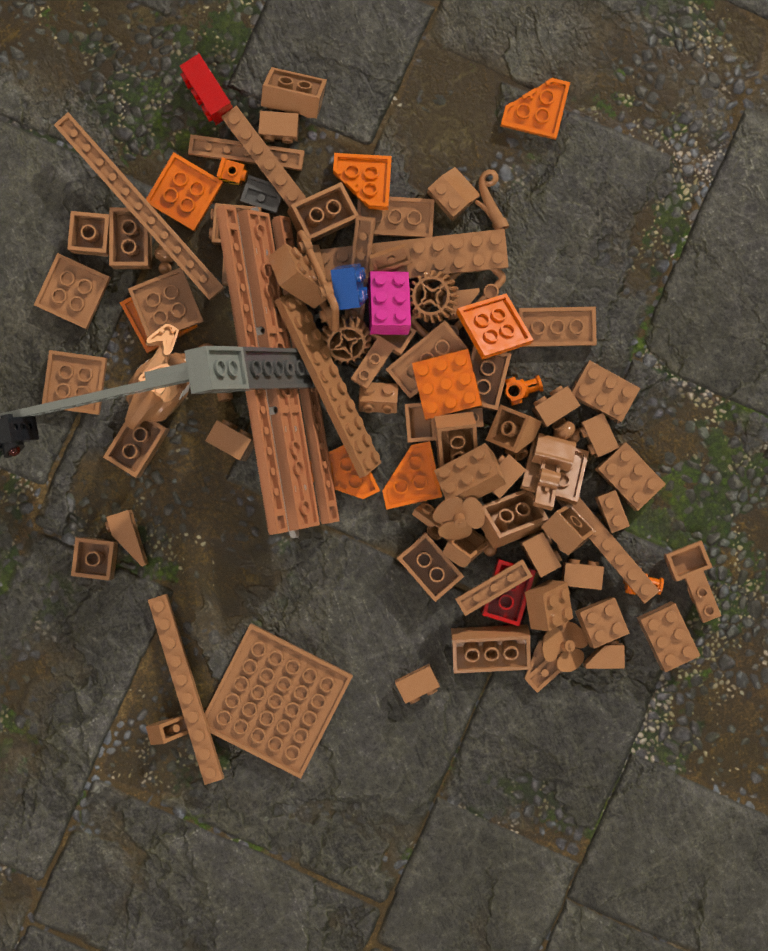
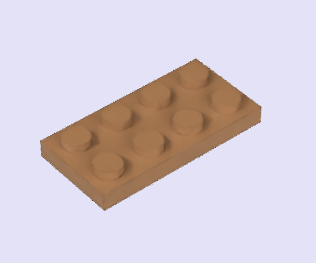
M389 197L388 210L368 209L358 199V215L376 218L374 236L433 237L435 199Z
M596 307L518 309L519 316L533 338V342L530 345L523 347L597 345Z
M444 320L389 365L386 371L406 395L411 398L419 392L412 363L469 348L448 322Z

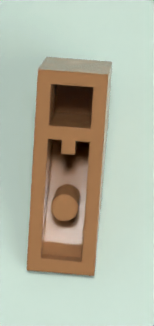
M132 510L107 516V521H105L107 531L111 532V535L141 566L149 564Z

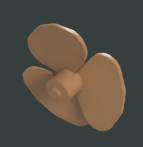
M468 496L463 501L459 497H452L441 502L435 508L432 517L436 522H446L438 528V534L448 540H459L468 537L472 533V528L478 529L484 525L485 512L482 504L473 496Z
M567 621L551 631H546L541 647L543 658L547 662H552L558 657L556 661L557 669L561 672H572L578 669L584 661V653L576 648H585L588 642L583 630L577 624Z

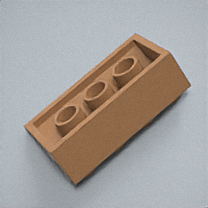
M528 624L520 626L451 628L454 674L531 670Z

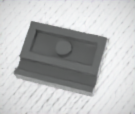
M249 175L240 203L261 207L263 211L277 215L282 201L281 196L270 182Z

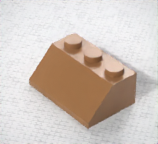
M271 67L263 84L261 106L267 107L270 110L277 109L286 113H297L306 118L317 119L327 80Z

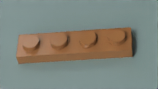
M523 559L458 596L455 600L466 616L533 576Z

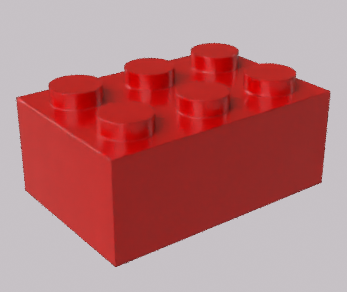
M197 54L180 65L182 70L180 75L198 105H202L201 108L208 121L213 120L215 125H218L223 121L221 117L233 107L201 55Z
M497 558L492 576L515 563ZM528 568L533 577L483 605L481 614L520 626L526 606L525 592L531 589L536 570Z

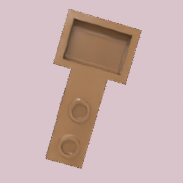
M410 327L408 335L370 334L371 339L375 342L350 380L367 390L391 352L400 357L417 331Z
M421 403L405 404L407 442L436 441L434 418L425 420ZM472 408L457 412L473 411L476 428L484 427L482 408Z
M542 433L537 434L531 462L540 464L533 506L552 511L561 478L560 470L569 472L574 461L576 442Z
M424 501L414 509L412 515L428 526L427 533L432 539L439 540L442 537L438 534V528L446 522L439 523L434 521L432 515L435 508ZM472 529V533L468 537L459 540L446 539L448 542L443 550V554L458 566L466 567L487 548L490 542Z
M702 540L664 554V559L672 579L676 582L685 579L689 596L696 606L702 623L720 617L721 613L704 573L705 570L712 568Z

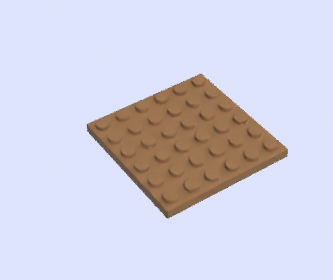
M250 623L205 712L210 733L301 779L353 675Z

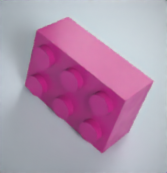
M370 271L368 280L370 334L408 335L411 327L409 272Z

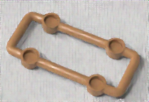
M299 230L297 232V249L302 255L308 256L321 284V287H318L321 299H326L320 304L322 311H319L322 323H328L330 329L336 332L339 330V306L332 284L328 282L321 268L311 239L307 237L303 230Z
M501 269L491 270L498 277V280L494 284L486 285L483 295L476 302L498 296L500 287L506 281V275ZM450 274L449 280H455L460 274ZM432 293V295H431V297H432L431 300H434V301H435V299H436V297H435L436 294H435V293ZM427 306V307H425L424 309H425L427 312H430L431 306H430V307ZM412 313L411 327L422 337L426 336L428 332L416 321L418 313ZM459 319L454 325L450 326L459 335V330L463 327V324Z

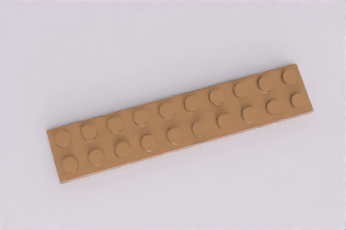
M505 229L373 243L372 254L406 243L413 263L386 272H409V279H415L418 275L424 278V272L426 271L430 274L431 270H435L436 273L442 271L444 275L508 268ZM352 246L320 249L327 280L331 284L330 270L337 266L350 265ZM372 262L370 263V271H374Z
M288 293L274 300L359 478L365 477L382 463L380 455L372 444L371 436L367 433L363 420L355 408V403L347 392V386L339 375V370L330 356L329 349L324 346L321 332L313 321V315L303 301Z

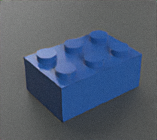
M361 263L337 266L330 270L334 295L338 302L339 310L361 307L369 298L368 288L364 287L363 282L366 279L365 267H361Z

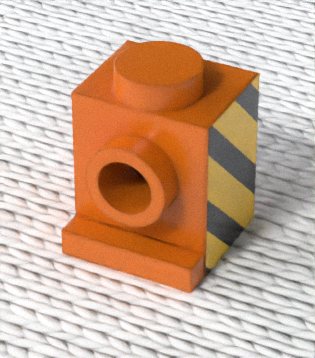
M222 157L217 178L223 182L241 186L242 181H246L248 174L245 165ZM234 168L236 169V172L234 174H230V169Z

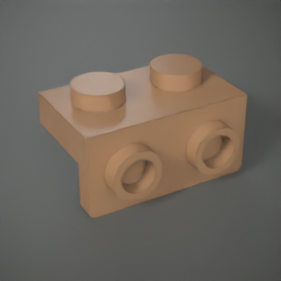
M372 382L367 390L360 386V412L397 413L398 384Z

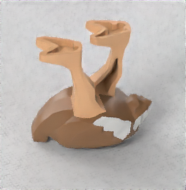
M165 324L147 338V346L158 345L159 348L152 358L136 370L128 384L145 381L144 372L186 363L185 353L171 354L179 332L176 327ZM182 383L126 396L129 408L125 424L134 430L143 421L158 422L165 420L187 397L190 383Z

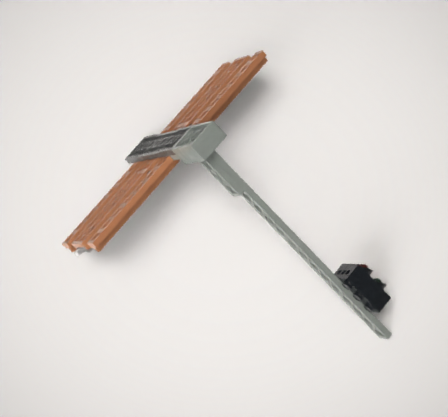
M222 205L217 207L216 215L238 347L202 346L185 350L186 363L144 372L145 381L0 413V458L2 455H4V458L17 456L24 449L25 442L39 440L36 416L187 382L190 383L191 394L246 391L268 533L273 535L289 532L291 538H298L299 529L320 525L315 491L321 524L338 522L339 514L319 393L292 337L289 338L288 329L274 300L283 295L268 256L275 252V246L278 249L287 243L292 248L295 247L290 217L279 215L273 217L272 227L276 244L274 246L269 213L259 212L258 207L237 212L236 207ZM283 289L284 295L289 293L288 291ZM305 430H306L307 441H308V446H309V451H310V452H309V453H310V458H311L310 460H311V463H312L311 465H312V470H313L312 472H313V477H314V482H315V483H314V484H315V489H316L315 491H314V485H313V479H312V473H311V467H310V461H309V455H308V448H307Z

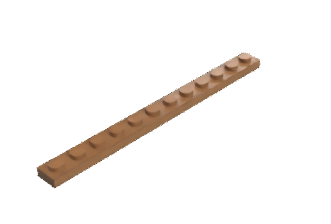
M69 112L54 124L58 131L210 301L224 289L222 284Z

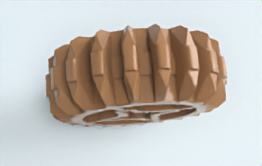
M431 270L430 274L425 271L424 278L418 275L417 279L419 282L412 281L415 287L414 289L410 288V292H413L410 295V300H413L410 302V307H414L412 313H418L417 318H423L425 322L431 320V323H436L437 319L443 322V315L446 318H450L448 312H455L452 306L459 305L458 302L454 301L455 298L460 297L459 294L454 293L459 290L457 286H453L455 280H449L450 275H444L442 271L436 273L435 270ZM439 281L443 285L433 289L429 286V283ZM422 290H424V297L420 299ZM446 291H447V299H446V302H445V304H444V303H443V296L446 294ZM432 293L436 294V301L431 300ZM434 305L439 310L427 312L424 308Z
M342 314L341 319H339V330L333 332L329 325H323L321 339L324 342V346L329 349L333 362L337 360L338 364L341 365L345 361L348 365L351 360L356 363V358L362 359V353L367 354V348L371 346V335L369 334V328L366 327V323L364 321L360 322V318L356 317L353 319L351 314L348 318H345V315Z

